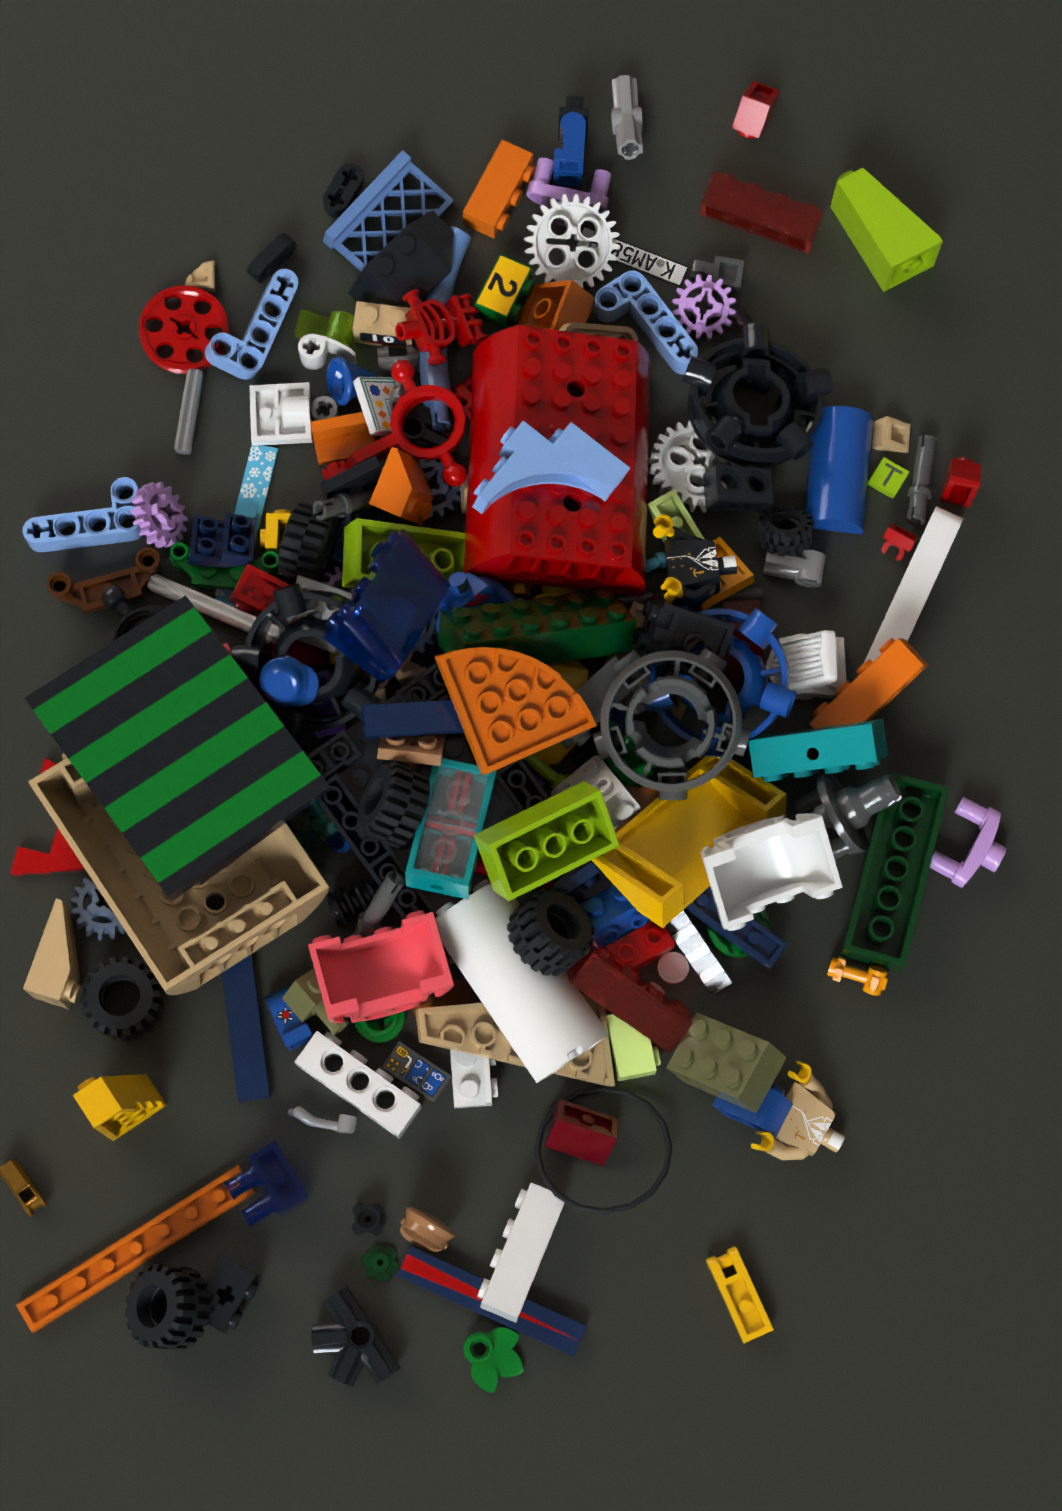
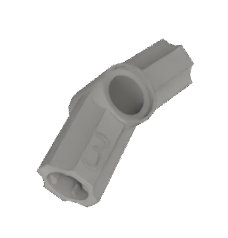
M621 75L616 79H612V134L616 135L618 154L622 155L625 160H632L643 153L641 135L642 109L638 106L637 79L632 78L630 75Z

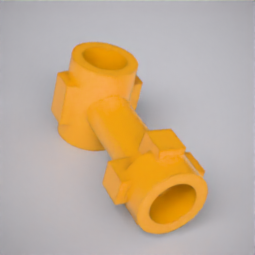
M839 956L837 959L832 957L827 973L828 976L833 977L832 980L840 982L841 978L845 977L864 983L862 990L875 996L881 995L882 990H885L888 981V971L885 968L870 965L868 971L846 965V958Z

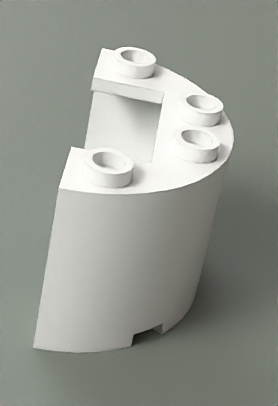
M803 813L795 815L796 820L784 819V816L765 819L723 834L713 840V848L710 849L709 846H705L702 849L701 857L724 930L734 931L741 929L746 925L745 922L754 919V913L763 911L766 908L765 905L773 902H789L798 893L804 892L812 898L824 899L832 896L834 890L843 888L821 815Z

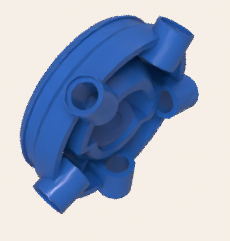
M757 608L750 615L731 609L700 611L699 613L726 622L741 623L742 626L738 629L741 633L762 649H765L770 644L776 654L780 668L767 670L762 657L754 654L749 649V643L733 635L729 643V654L740 662L744 671V684L741 692L737 695L741 707L742 721L747 719L745 713L752 706H757L762 710L770 712L760 725L751 730L749 740L755 739L767 731L779 715L785 718L788 717L796 697V691L789 689L790 672L786 654L780 642L772 633L777 624ZM699 637L690 638L687 642V645ZM703 640L698 642L689 652H699L703 647ZM651 665L650 670L652 672L650 673L649 684L656 681V678L665 676L666 671L670 670ZM679 674V677H685L693 681L692 677ZM781 675L780 685L768 682V676ZM676 694L660 696L651 704L643 703L647 713L657 710L667 726L680 737L688 741L692 737L704 740L703 730L708 729V727H702V735H697L685 727L671 709L679 707ZM681 696L683 703L687 705L698 718V714L693 704L685 697ZM730 702L726 703V714L719 713L717 715L715 732L721 733L724 721L733 724ZM713 738L710 747L703 756L722 757L724 753L716 750L719 738Z

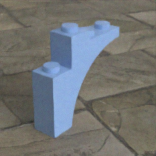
M522 421L517 429L511 426L501 438L500 442L504 445L499 456L502 458L492 469L495 475L490 481L484 479L476 488L474 494L477 498L472 507L483 514L489 506L506 494L523 487L538 484L568 485L590 492L606 501L623 480L630 467L572 422L569 423L564 431L558 428L548 440L526 422Z

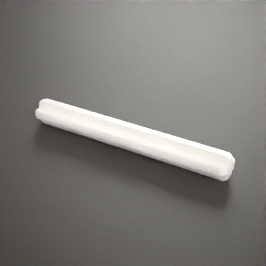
M157 574L152 575L148 582V588L152 592L173 601H177L186 595L197 611L248 633L257 618ZM272 624L266 640H271L273 644H276L281 634V629Z

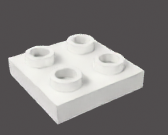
M309 382L249 385L252 446L312 443Z

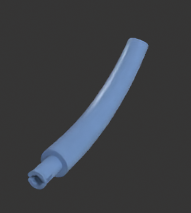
M451 226L454 232L452 271L425 298V301L430 299L440 301L443 306L453 295L462 260L472 239L467 233L454 226ZM447 347L441 351L442 355L446 357V361L436 366L428 364L429 352L419 351L421 386L435 385L451 391ZM429 400L423 402L425 407L430 408L432 429L438 432L445 431L444 423L446 429H450L451 422L448 406L440 401Z

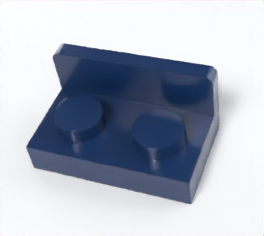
M592 861L556 886L555 890L565 891L567 896H573L576 902L580 904L612 886V883Z

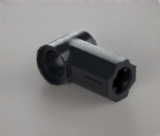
M408 414L405 418V436L410 443L418 447L432 448L439 446L451 435L445 431H434L432 425L426 423L418 414ZM409 427H417L421 432L416 436H411L405 430Z

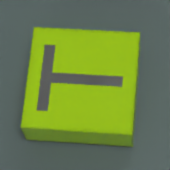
M883 457L870 478L868 485L894 499L908 477L909 471Z

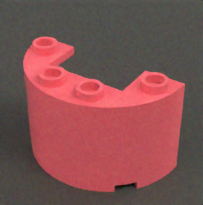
M423 910L412 912L406 915V919L402 920L401 928L395 930L392 927L380 928L374 931L375 935L362 938V935H353L343 940L344 943H341L340 937L332 938L331 935H324L313 939L312 944H308L325 1010L330 1022L343 1023V1017H350L351 1022L355 1023L390 1016L427 1003L428 995L432 993L435 994V997H440L452 989L454 983L433 912L427 914Z

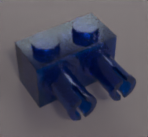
M276 1140L247 1157L249 1168L223 1182L233 1200L256 1185L260 1187L263 1185L266 1190L263 1197L240 1209L249 1227H252L255 1223L274 1212L276 1214L279 1213L282 1218L309 1201L307 1192Z

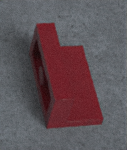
M559 1099L554 1110L553 1125L544 1142V1147L604 1166L617 1141L619 1118Z

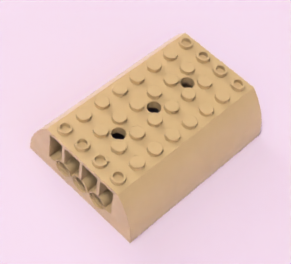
M68 758L28 781L168 995H179L196 990L303 922L317 908L328 892L329 886L285 823L202 885L200 882L172 901ZM213 895L221 896L225 901L223 907L219 910L209 909L206 905L209 897Z

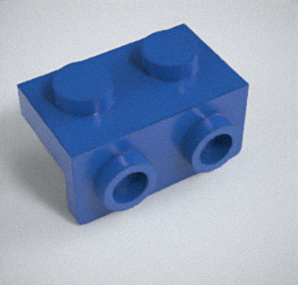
M615 885L579 904L584 907V912L592 921L590 925L594 928L595 932L593 938L599 949L614 943L619 938L635 929L643 927L651 921L638 912Z

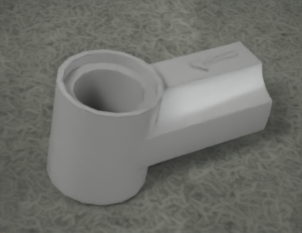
M767 549L763 574L792 579L795 583L804 587H820L826 555L815 550H803L802 554L794 552V556H789L788 553H784L783 557L778 556V552L772 555L769 553V549Z

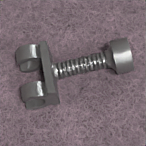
M417 345L407 346V356L389 357L388 347L377 348L379 375L391 374L392 365L397 360L402 359L411 362L414 366V372H420ZM395 380V390L389 395L391 410H393L399 398L406 393L402 383H398Z

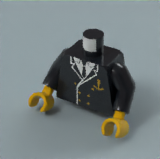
M660 514L654 520V524L657 525L653 529L654 536L656 538H663L666 535L667 540H664L668 578L661 585L662 590H667L664 595V599L667 602H673L675 605L686 603L699 606L720 592V576L737 574L735 556L717 558L715 542L712 540H704L673 526L672 519L666 514Z

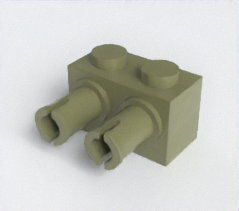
M314 968L296 979L282 998L301 1022L317 1014L333 1036L341 1032L349 1024L348 1020L344 1017L343 1023H333L328 1020Z

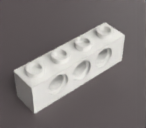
M316 1031L295 1060V1064L400 1139L422 1108L421 1104L417 1102L419 1096L405 1086L400 1090L391 1084L394 1078L382 1069L378 1068L376 1072L365 1065L368 1060L357 1051L352 1050L349 1054L339 1047L342 1041L327 1031L325 1035H322ZM333 1056L343 1059L342 1068L336 1072L326 1069L327 1060ZM363 1074L369 1078V1084L365 1089L355 1090L352 1088L351 1082L356 1075ZM383 1093H391L395 1097L393 1106L388 1109L380 1108L377 1105V1099Z

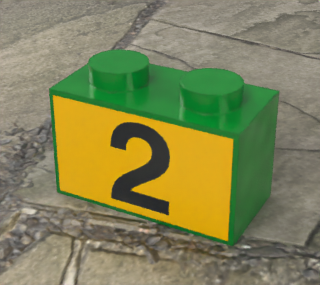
M500 254L475 302V307L478 310V314L475 316L505 329L509 327L511 321L516 322L523 307L520 303L524 296L529 297L535 284V280L532 279V267Z

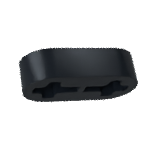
M352 163L345 164L337 171L323 196L324 210L329 216L340 217L357 198L364 184L363 172L359 166ZM354 174L356 181L351 180L347 187H345V176L351 177ZM340 194H342V205L336 204L335 207H332L331 200L336 201Z
M286 233L280 234L252 260L247 268V273L258 283L264 282L290 258L297 247V243Z

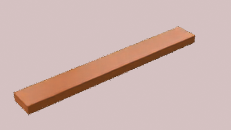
M237 1165L19 1302L16 1306L30 1331L35 1333L251 1197L256 1192L241 1167Z

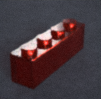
M714 171L702 198L699 214L809 254L821 225L824 211L819 210L813 204H802L791 200L785 194H775L766 191L758 184H747L739 181L731 174H720Z
M592 945L590 952L567 970L569 982L670 1053L693 1025L689 1015L690 1009L680 1000L675 999L671 1001L664 996L665 991L656 983L650 981L647 984L640 979V973L631 965L626 963L622 966L615 961V955L606 947L601 945L597 948Z

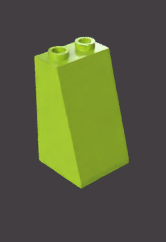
M864 168L855 172L852 170L847 171L838 178L830 207L883 292L934 266L943 240L936 232Z

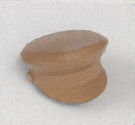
M406 1207V1218H403L400 1222L402 1224L400 1227L402 1236L413 1245L426 1251L439 1252L446 1249L449 1245L447 1242L455 1237L454 1231L433 1215L414 1207Z

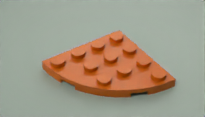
M489 647L463 648L435 656L481 775L489 774L597 726L589 708L578 692H575L558 672L533 657L512 650Z

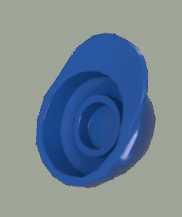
M287 655L270 660L262 668L259 676V685L265 697L273 702L275 706L302 707L314 701L318 692L319 679L311 667Z

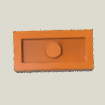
M363 412L310 421L318 465L348 460L353 452L375 442L374 436L369 434Z

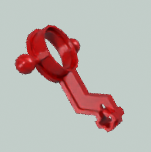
M397 360L392 365L391 376L396 382L402 383L406 393L399 398L392 410L390 421L392 433L353 452L347 462L342 460L328 464L321 471L324 480L373 456H376L378 461H381L388 457L391 448L394 447L403 450L415 458L425 460L440 458L445 468L443 479L446 484L453 487L461 486L466 480L467 472L463 465L455 463L451 452L457 448L463 438L466 417L461 402L451 391L441 386L423 385L417 387L413 380L414 366L407 360ZM425 401H440L449 406L454 413L455 424L450 437L441 445L432 448H421L410 443L404 433L405 418L409 411L417 404Z

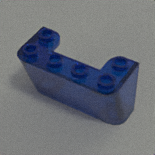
M404 529L399 532L393 530L384 542L381 540L374 547L370 554L373 560L368 567L372 570L368 577L364 576L355 586L353 592L357 595L353 601L348 600L340 611L335 610L325 624L329 628L323 636V639L381 683L390 679L402 666L450 588L449 582Z

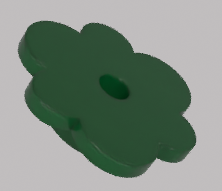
M375 1245L372 1247L371 1252L365 1253L361 1259L362 1265L367 1268V1277H376L380 1282L389 1281L392 1275L391 1272H395L398 1269V1263L395 1261L396 1251L392 1247L382 1249L381 1246ZM379 1260L383 1261L382 1266H378L377 1262Z

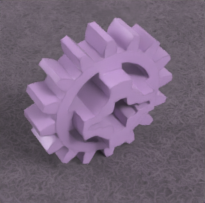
M696 275V283L692 284L686 279V289L677 288L676 293L680 296V299H673L672 304L679 307V309L672 311V314L675 317L681 318L679 323L687 327L686 332L688 335L693 331L696 332V340H700L702 334H706L708 340H712V332L716 331L721 336L723 334L721 326H731L732 322L727 317L735 316L736 311L729 308V306L735 304L736 299L727 297L731 292V288L722 289L723 280L721 278L716 283H713L712 275H708L706 281H702L700 275ZM702 288L701 293L696 297H688L693 291ZM712 291H715L721 297L723 304L715 301ZM705 295H707L708 307L712 308V310L708 309L703 316V320H701L700 308L696 307V305H701ZM684 310L693 314L696 319L695 324L688 320ZM721 317L715 324L706 326V322L711 318Z
M151 482L135 491L136 497L131 498V502L136 507L131 509L130 512L136 517L133 524L139 525L141 528L139 535L147 536V544L155 543L157 549L161 547L168 548L183 540L182 533L187 532L183 522L188 521V518L182 512L185 506L178 504L180 496L178 494L175 496L171 494L172 487L164 488L163 482L156 484Z

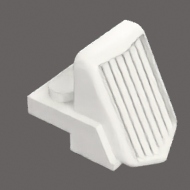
M830 630L811 634L800 633L779 638L778 640L786 654L789 665V689L796 691L795 699L810 700L814 697L835 699L837 696L834 692L846 682L844 638L835 637V632ZM773 648L765 664L767 670L780 668ZM780 674L768 676L772 683L780 685Z

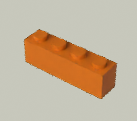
M891 638L879 649L881 655L874 662L869 659L856 671L859 676L852 683L847 680L834 692L837 697L829 705L827 702H824L812 713L815 718L809 724L813 728L870 721L929 664L904 638H898L896 641Z

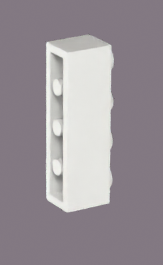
M530 1183L527 1191L521 1189L514 1206L520 1209L515 1220L509 1218L502 1237L507 1238L504 1249H496L490 1267L495 1268L491 1280L484 1278L477 1297L483 1299L480 1308L515 1323L520 1315L565 1202L556 1198L551 1190L534 1183Z

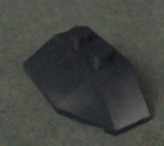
M434 211L413 221L363 268L348 294L356 302L411 308L408 301H403L402 299L405 294L418 289V296L422 301L451 273L454 232Z

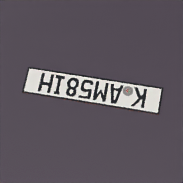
M583 226L581 233L584 237L590 238L594 235L595 230ZM617 238L612 239V243L620 245V248L614 249L611 254L618 258L615 262L681 287L689 269L688 266ZM576 241L575 246L597 248L598 243Z

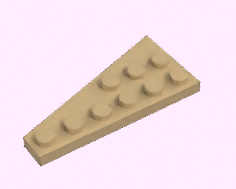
M603 992L582 993L608 1032ZM483 1003L418 1008L415 1010L420 1043L525 1067ZM609 1036L587 1052L571 1060L554 1074L614 1087L615 1081Z

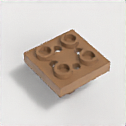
M446 734L380 738L377 759L401 761V764L420 771V764L441 766Z

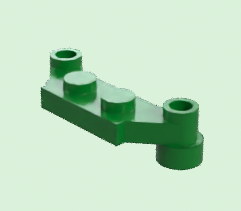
M177 542L170 549L169 559L173 568L177 571L185 572L192 579V587L234 591L246 566L204 567L188 564L189 547L186 544ZM273 551L265 552L262 557L253 560L250 564L278 579L282 577L278 571V554ZM179 553H185L181 557L177 556ZM271 561L275 562L274 565H267Z

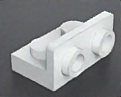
M450 1050L454 1108L492 1106V1098L498 1097L497 1078H490V1066L496 1065V1060Z

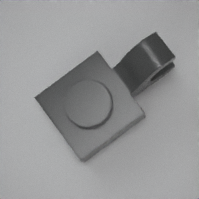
M715 256L714 263L694 260L690 279L696 280V275H700L701 280H706L708 275H712L713 283H716L720 278L723 280L722 289L730 287L731 291L739 292L744 260Z

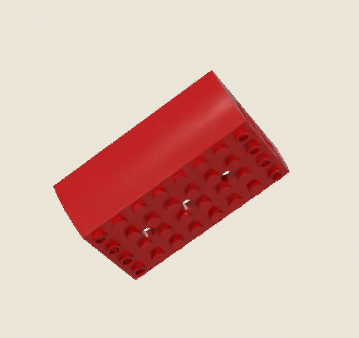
M516 325L489 336L476 347L473 352L464 553L465 574L472 573L478 578L487 576L498 581L586 591L611 589L614 594L639 597L644 595L646 589L651 361L648 352L638 341ZM567 389L575 392L582 391V396L573 397ZM522 421L526 422L548 440L558 428L564 431L569 423L572 422L630 467L623 480L606 501L576 487L560 484H538L523 487L506 494L489 506L483 514L472 507L477 498L474 494L476 488L484 479L490 481L495 475L492 469L502 458L499 456L504 445L500 442L501 438L511 426L517 429ZM565 499H573L577 502L579 510L574 512L567 510L563 501Z

